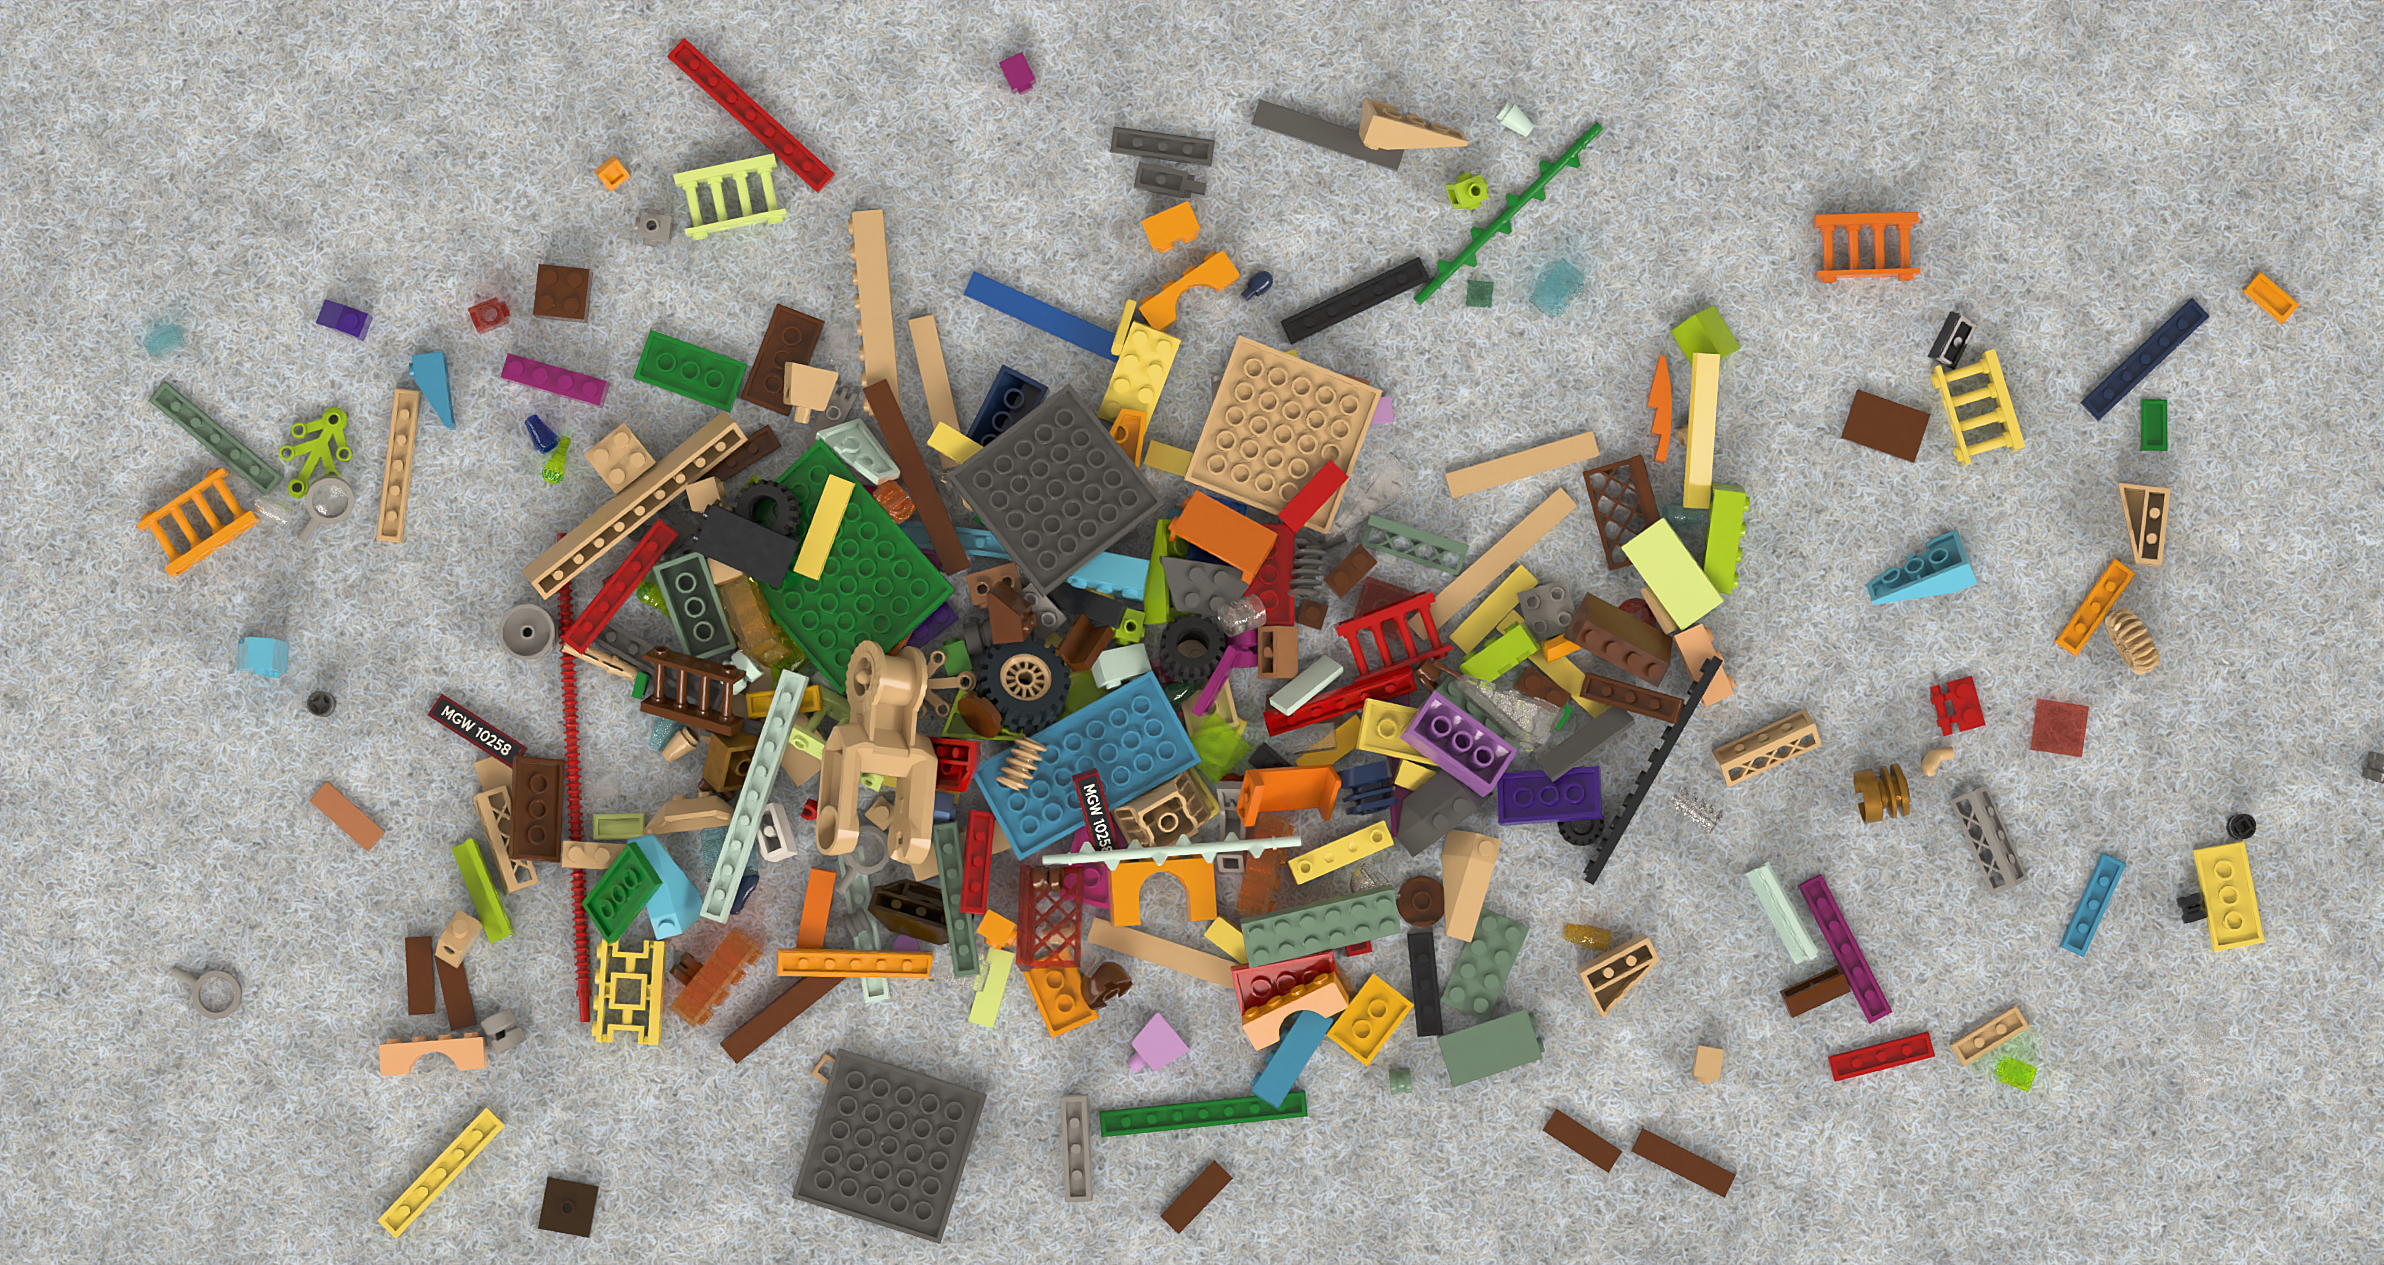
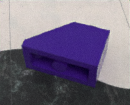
M325 299L316 324L364 341L373 317L362 311Z

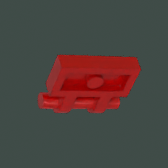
M1972 676L1946 682L1948 693L1942 694L1939 684L1930 687L1932 695L1930 701L1932 705H1935L1938 716L1936 722L1937 726L1941 727L1943 737L1953 734L1951 724L1956 722L1960 732L1986 725ZM1951 700L1955 715L1948 716L1945 701Z

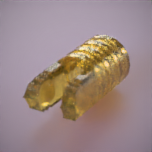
M1570 923L1564 928L1562 934L1565 941L1579 944L1581 947L1607 952L1611 930L1587 924L1583 926Z

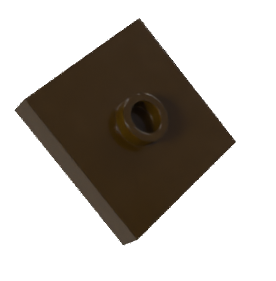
M548 1177L538 1229L590 1238L599 1186Z

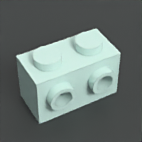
M1144 643L1102 651L1091 668L1097 689L1107 687V690L1120 688L1122 684L1132 682L1152 671Z

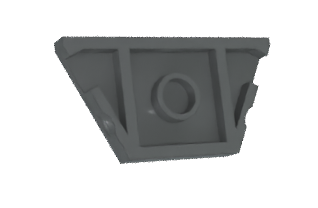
M1160 555L1159 560L1163 565L1166 575L1165 580L1171 592V600L1176 611L1227 618L1249 587L1248 583L1241 580L1244 571L1237 567Z

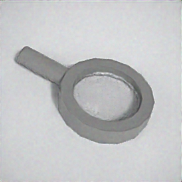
M324 475L315 479L309 485L306 491L305 503L312 517L297 538L301 542L306 543L320 522L336 524L344 521L351 514L354 508V492L348 482L335 475Z
M872 825L859 826L858 841L853 852L842 854L849 869L836 888V891L844 895L858 873L861 875H872L879 872L890 859L888 837L881 829Z
M174 966L170 975L193 987V1003L197 1011L203 1016L211 1019L226 1018L232 1015L240 1006L242 988L232 974L216 970L209 971L197 978L177 966Z

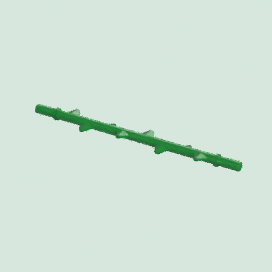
M1596 122L1579 139L1577 138L1576 142L1554 163L1542 160L1539 163L1541 176L1520 196L1508 193L1506 195L1508 208L1485 230L1473 226L1470 229L1473 241L1454 260L1448 262L1439 259L1437 261L1439 274L1434 279H1430L1431 282L1413 298L1418 305H1422L1437 289H1441V285L1463 264L1475 267L1477 265L1475 253L1497 231L1509 235L1512 232L1509 220L1532 198L1544 201L1546 199L1544 186L1566 165L1574 168L1581 166L1578 153L1582 149H1586V146L1603 130V127Z

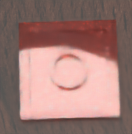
M1367 576L1353 617L1414 595L1415 592ZM1392 618L1382 621L1383 625L1381 628L1384 636L1399 642L1401 635L1396 621H1393ZM1368 627L1362 628L1363 630L1372 632L1371 630H1368Z
M2037 699L2030 750L2082 757L2089 706Z

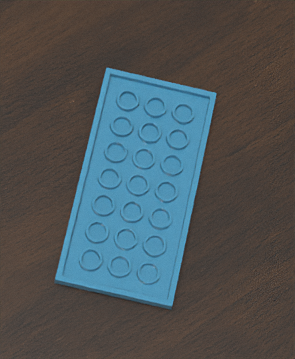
M1150 671L1029 737L1045 746L1047 751L1037 752L1043 759L1042 761L1033 760L1038 769L1028 770L1033 776L1032 780H1023L1029 786L1028 789L1019 788L1020 792L996 780L997 776H1006L1001 771V767L1010 768L1005 759L1015 758L1010 749H1019L1017 744L979 764L974 778L1016 856L1021 861L1085 826L1072 775L1096 768L1100 776L1109 812L1202 761L1153 671Z

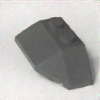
M1442 769L1402 801L1397 838L1409 854L1414 857L1476 811L1493 793L1490 792L1482 797Z

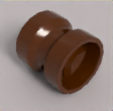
M1036 865L1034 867L1033 885L1035 891H1044L1045 889L1062 891L1064 883L1062 866L1046 868L1045 866Z
M685 951L681 956L680 963L674 965L669 972L685 986L690 987L694 982V977L697 974H701L706 967L694 960V957Z

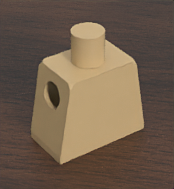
M793 362L785 363L783 401L784 404L796 406L793 421L808 424L811 410L824 412L837 381L838 372Z
M458 910L439 938L435 956L458 968L483 930L482 923L463 911ZM447 947L451 948L454 952L449 951Z

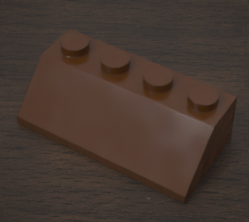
M1589 592L1586 593L1563 638L1658 688L1670 666L1673 637L1668 634L1665 635L1664 632Z

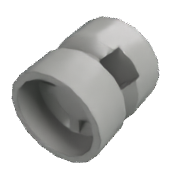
M511 1007L481 1022L486 1035L492 1036L490 1043L496 1055L527 1040L521 1027L515 1025L517 1019Z

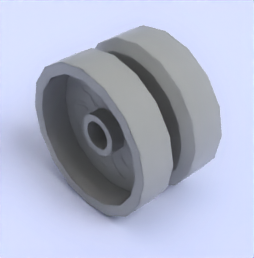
M520 604L509 609L502 617L498 628L499 640L503 649L512 657L525 662H539L549 657L556 649L560 638L559 626L554 616L547 610L533 604ZM527 628L532 629L530 637H525L527 635L525 631Z

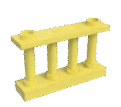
M1995 349L1981 354L1982 359L1979 360V363L1943 373L1942 367L1939 365L1932 369L1933 374H1930L1934 389H1939L1956 447L1953 448L1955 459L1957 462H1961L1963 467L1971 464L1969 456L2002 446L2010 447L2011 452L2025 447ZM1981 372L1988 375L1990 383L1987 384V387L1954 397L1950 396L1947 387L1948 382ZM1987 397L1995 398L1998 408H1995L1994 412L1958 422L1954 407ZM1996 421L2003 423L2005 432L2002 433V436L1966 446L1962 435L1963 431Z
M1383 820L1289 860L1287 863L1298 886L1392 846L1394 842Z

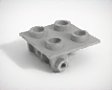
M1567 579L1517 593L1525 622L1538 641L1566 633L1576 614Z
M1031 583L1019 593L1031 603L1032 611H1035L1037 615V626L1029 635L1032 636L1031 642L1037 643L1039 638L1045 640L1067 620L1066 616L1047 596L1042 597Z

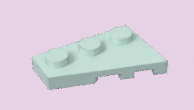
M861 418L817 432L816 440L821 439L833 453L874 484L879 485L899 478L900 470Z

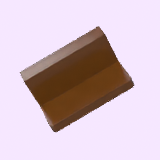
M1080 614L1056 648V652L1073 672L1090 670L1110 641L1114 631L1109 625L1094 627L1084 614Z

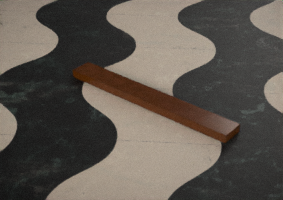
M887 379L864 388L863 392L947 577L971 567Z

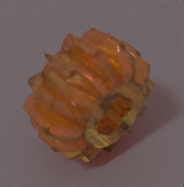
M889 479L885 483L883 482L873 492L874 500L896 524L906 521L915 512V505L912 503V500L902 487L893 480Z

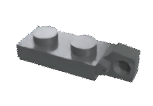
M1139 162L1134 189L1178 198H1191V193L1205 196L1207 185L1206 183L1194 181L1195 175H1191L1189 172Z

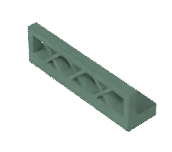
M1373 514L1370 515L1361 543L1362 546L1456 576L1460 574L1469 548L1467 544ZM1372 528L1382 530L1387 539L1378 545L1367 542ZM1387 532L1396 536L1389 538ZM1399 537L1407 538L1411 548L1403 553L1396 551L1391 541ZM1411 540L1420 542V544L1414 546ZM1389 543L1392 549L1383 547V545ZM1425 544L1429 545L1436 556L1429 560L1421 559L1416 549ZM1436 548L1442 549V550H1445V551L1439 554L1438 551L1436 550ZM1414 551L1416 557L1408 555L1407 553ZM1449 552L1460 555L1456 569L1446 567L1441 556ZM1438 558L1440 564L1433 563L1431 561Z

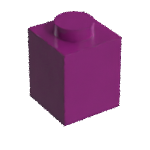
M1023 52L999 62L1013 94L1019 92L1022 95L1033 89L1032 85L1036 83V79Z

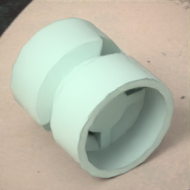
M742 647L732 655V661L725 660L722 663L723 665H735L738 669L747 671L746 676L733 685V695H737L746 688L747 681L753 682L764 674L759 662L745 647Z

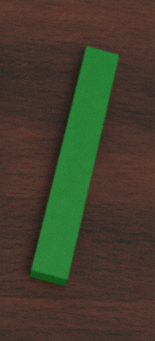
M1295 1091L1287 1094L1278 1110L1257 1096L1099 1111L1101 1136L1112 1137L1308 1117L1305 1091Z

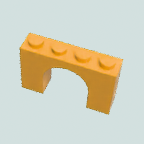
M1190 854V859L1181 860L1180 855L1167 856L1161 866H1158L1152 857L1139 858V862L1129 863V859L1120 860L1115 871H1110L1107 866L1111 927L1141 925L1139 891L1147 877L1156 872L1172 874L1183 885L1186 895L1187 922L1217 920L1213 862L1207 864L1201 854Z

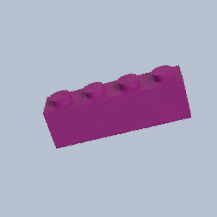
M507 353L500 377L507 382L602 409L610 386L607 381L510 353Z

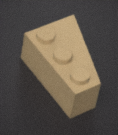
M2118 483L2135 565L2161 568L2171 488Z
M1642 933L1577 967L1575 970L1598 1015L1604 1019L1617 1002L1621 1001L1626 996L1625 994L1636 983L1638 984L1660 959L1649 937Z

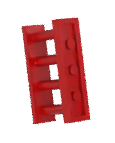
M1430 589L1333 624L1338 637L1343 636L1344 639L1348 640L1360 673L1352 677L1354 683L1410 666L1426 658L1441 659L1448 656V651L1453 650L1449 642L1441 643L1429 609L1431 607L1430 603L1436 602ZM1414 609L1420 612L1432 648L1419 653L1405 619L1407 616L1406 612ZM1390 618L1396 621L1408 657L1395 662L1392 659L1381 628L1383 625L1382 621ZM1365 627L1372 631L1384 666L1370 671L1357 634H1359L1358 630Z

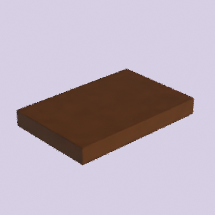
M1857 390L1840 439L1914 463L1931 414Z

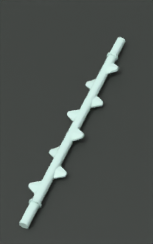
M1229 832L1223 842L1192 844L1186 834H1181L1176 845L1143 848L1139 841L1135 839L1132 840L1127 849L1095 851L1089 842H1084L1079 853L1068 852V854L1043 855L1042 860L1043 866L1069 864L1070 866L1074 863L1104 861L1110 871H1115L1120 860L1152 857L1155 863L1161 866L1167 856L1201 854L1207 864L1213 862L1217 852L1249 850L1254 858H1259L1264 849L1273 848V850H1276V848L1302 846V839L1300 835L1239 840L1234 832Z

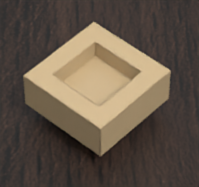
M880 796L864 815L884 832L894 819V806L884 797Z

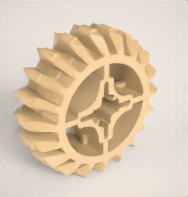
M2124 607L2112 612L2110 616L2105 618L2106 632L2121 658L2132 672L2142 675L2159 665L2160 656L2151 636L2131 610Z

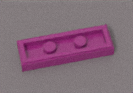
M1236 644L1228 646L1195 704L1192 713L1198 717L1208 714L1242 654L1243 648Z

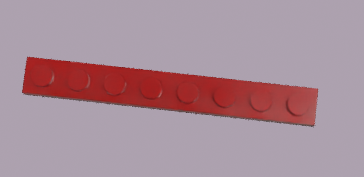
M685 38L669 53L667 57L818 194L834 178L835 173Z

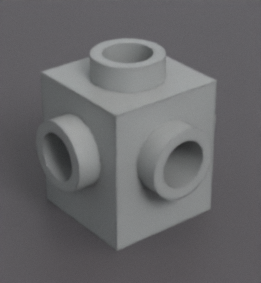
M649 209V212L642 211L641 217L636 218L634 233H638L637 237L643 241V245L658 247V243L670 245L675 220L672 216L664 215V211ZM653 225H656L654 230H650Z

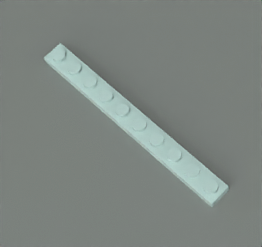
M785 669L782 671L700 916L724 924L727 922L809 677Z

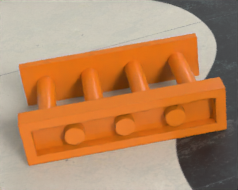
M1918 212L1815 215L1813 217V228H1819V232H1822L1824 270L1817 271L1815 279H1821V283H1836L1837 278L1898 277V281L1914 280V276H1918L1921 271L1920 268H1911L1909 230L1919 222ZM1886 226H1896V230H1899L1900 268L1885 269L1884 230H1886ZM1845 227V231L1848 232L1849 270H1834L1832 232H1835V228ZM1861 227H1871V231H1873L1875 269L1859 270L1858 231H1861Z

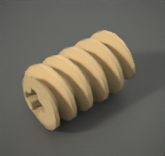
M1022 735L1024 740L1015 739L1019 749H1010L1015 758L1005 759L1010 768L1001 767V771L1006 776L996 777L998 782L1020 792L1019 788L1028 789L1029 787L1023 781L1024 779H1033L1028 770L1038 769L1033 760L1042 761L1043 759L1037 752L1047 751L1045 746Z

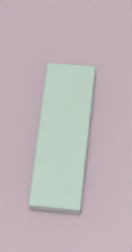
M1324 655L1270 697V704L1289 716L1344 673L1343 666Z

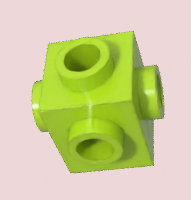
M1471 171L1464 172L1456 176L1457 180L1444 185L1452 209L1467 208V210H1472L1482 206L1481 201L1489 199L1487 194L1488 185L1481 174H1471Z
M1127 608L1119 630L1110 627L1114 631L1110 640L1115 641L1114 644L1119 647L1139 643V640L1143 639L1145 633V626L1143 625L1145 613Z

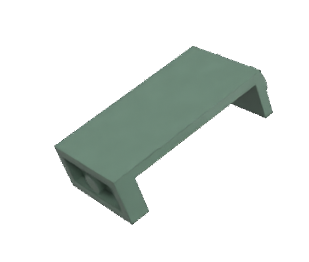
M1522 1009L1506 1016L1437 1037L1452 1086L1457 1087L1543 1059L1541 1053L1545 1052L1541 1037L1536 1038L1533 1028L1537 1027L1533 1012L1528 1013L1527 1009Z

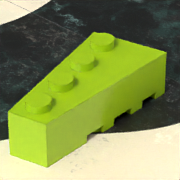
M1712 482L1711 491L1714 492V499L1710 502V509H1708L1710 526L1706 528L1705 546L1707 548L1706 551H1703L1701 568L1719 593L1732 594V588H1737L1739 573L1735 572L1736 562L1740 563L1742 558V547H1739L1740 537L1744 538L1746 522H1742L1743 512H1748L1750 497H1746L1743 486Z

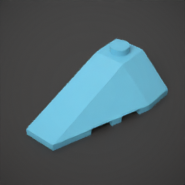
M1957 529L1927 542L1926 545L1929 549L1918 557L1914 553L1906 557L1908 561L1902 568L1891 567L1866 584L1872 604L1876 605L1950 594L1977 584L1973 567Z

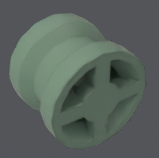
M1404 1068L1402 1071L1389 1069L1391 1095H1397L1401 1091L1412 1093L1410 1068Z

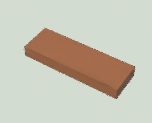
M328 781L310 800L366 851H370L385 833L380 826Z

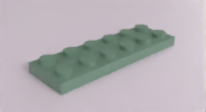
M1392 884L1240 919L1250 968L1401 933Z

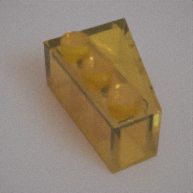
M744 574L719 588L723 597L720 599L721 604L729 612L731 618L729 620L730 627L738 635L740 641L737 644L744 655H749L768 668L793 654L790 646H785L778 636L782 630L779 625H773L768 613L771 609L754 579Z

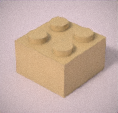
M625 423L621 424L584 454L616 495L657 464L656 460Z

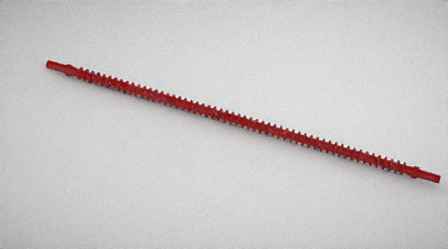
M557 533V542L566 536L567 533ZM570 581L557 590V593H560V597L557 598L560 601L557 607L561 609L558 612V615H561V619L558 620L561 623V627L558 629L562 631V634H559L560 638L569 630L571 622H574V619H571V615L574 612L570 610L573 607V604H570V600L573 599L570 596V593L573 592L569 588L572 585ZM562 640L559 644L563 647L565 642ZM562 652L563 656L560 659L563 660V664L560 667H563L561 675H564V679H561V682H564V686L561 689L565 691L562 694V697H565V701L562 702L565 708L562 711L566 713L563 716V719L566 720V723L563 724L566 727V731L563 733L567 735V738L564 739L567 742V746H564V749H567V753L564 756L568 757V760L565 761V764H568V768L565 769L568 772V776L565 778L569 780V783H566V786L569 787L566 793L569 794L567 801L570 802V805L567 806L570 809V813L567 816L571 818L568 821V824H571V828H568V831H571V835L568 838L572 841L582 842L581 839L584 838V835H581V831L584 828L581 827V823L584 821L580 819V816L583 815L580 812V808H583V805H580V801L583 798L579 797V794L582 793V790H579V786L582 785L579 782V778L582 776L578 774V771H581V768L578 767L581 761L578 760L580 753L577 752V749L580 748L577 745V741L580 739L576 736L579 733L576 730V726H579V723H576V719L579 716L575 714L578 711V708H575V704L578 703L575 697L578 694L574 692V689H577V686L574 685V682L577 681L574 678V674L577 672L573 670V667L576 666L573 663V659H576V657ZM571 868L573 873H570V876H573V880L570 883L574 884V887L571 888V891H574V895L571 896L574 899V903L571 905L575 907V910L572 911L575 917L572 920L575 921L573 928L576 929V932L573 933V936H576V940L573 943L577 945L574 948V951H577V955L574 956L577 959V963L574 965L578 967L575 970V973L578 974V977L575 978V981H578L576 997H579L580 1022H590L589 996H592V991L589 989L588 981L591 980V977H588V973L591 970L587 968L590 965V962H587V958L590 957L587 954V950L590 948L586 946L589 943V940L586 939V936L589 935V932H586V928L589 925L585 923L588 917H585L587 911L582 905L584 898L587 897L584 894V891L587 890L584 887V883L587 881L583 879L586 872H583V869Z

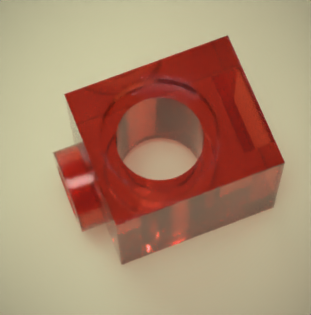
M497 297L468 308L474 326L480 335L509 324L507 317L511 314L505 301L500 302ZM490 309H496L497 317L493 321H486V312Z

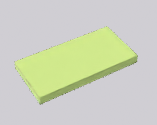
M1664 517L1621 547L1681 630H1684L1724 602L1723 597Z

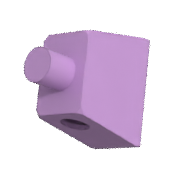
M1157 1012L1132 1041L1131 1045L1137 1052L1126 1063L1135 1073L1146 1064L1153 1071H1156L1188 1052L1190 1048L1163 1016Z

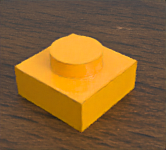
M614 155L594 170L610 192L630 177L629 173Z

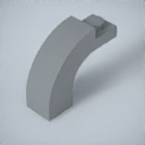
M1218 781L1217 794L1220 807L1219 842H1223L1229 832H1234L1239 840H1249V826L1244 827L1235 811L1243 782ZM1248 850L1217 852L1219 872L1245 873Z

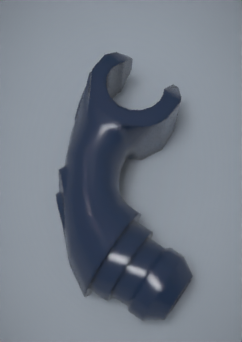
M751 870L743 872L730 914L738 915L744 908L750 894L756 890L759 881L757 873Z

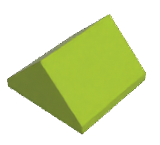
M1714 305L1693 315L1670 331L1691 366L1693 364V353L1720 354L1721 361L1741 349Z

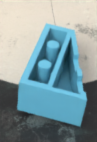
M1103 552L1068 578L1067 582L1077 588H1089L1144 604L1150 568L1149 561Z
M245 637L239 640L236 671H252L253 674L268 678H279L280 673L287 674L289 643L275 638Z

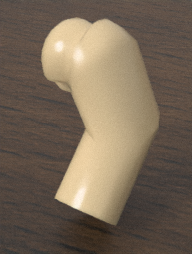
M1953 747L1928 751L1921 762L1922 773L1927 777L1934 776L1936 768L1941 761L1954 759Z

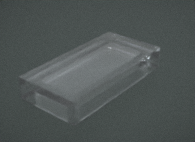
M1334 722L1308 725L1283 733L1286 756L1337 750Z

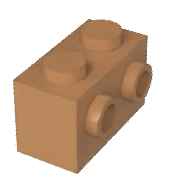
M1015 562L965 575L974 607L979 606L980 610L988 608L986 593L998 581L1005 582L1018 594L1023 590Z
M1258 627V678L1295 679L1298 676V627Z

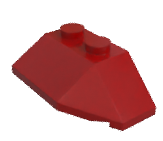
M926 736L930 739L938 759L935 789L965 792L979 768L981 741Z

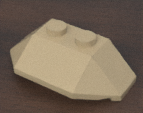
M713 791L697 793L698 798L687 799V794L672 796V801L665 802L645 827L643 835L651 833L661 835L730 826L735 808L720 796H713Z

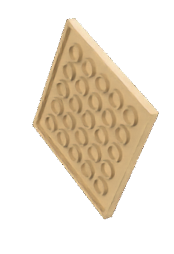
M1238 335L1183 480L1270 514L1277 515L1330 459L1350 478L1382 390ZM1349 478L1303 525L1304 527L1325 535L1329 534Z

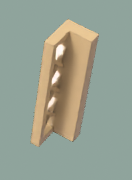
M1803 709L1714 749L1712 754L1721 769L1727 787H1730L1815 749L1822 744L1814 721L1806 709ZM1811 733L1813 740L1804 744L1799 743L1802 737ZM1789 746L1786 752L1782 754L1776 753L1779 747ZM1759 756L1765 757L1762 763L1752 764L1755 758ZM1737 766L1742 767L1739 773L1731 777L1729 776L1728 770Z
M506 785L476 794L472 799L505 895L538 884L539 881L532 861H525L524 864L520 862L521 860L509 859L506 848L509 844L510 834L507 835L499 831L498 828L501 817L510 820L511 799ZM498 793L502 794L505 803L501 811L491 807L488 799L489 796ZM506 808H507V811H508V814H509V815H507V814L504 813V811H505ZM494 813L498 814L497 819H495ZM510 861L515 863L514 868H512ZM518 865L528 870L531 880L520 884L517 883L514 873Z

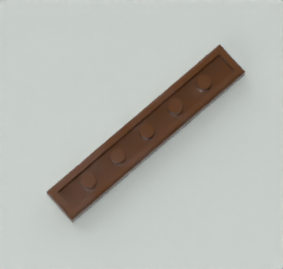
M804 976L722 1040L720 1045L734 1062L738 1064L847 977Z

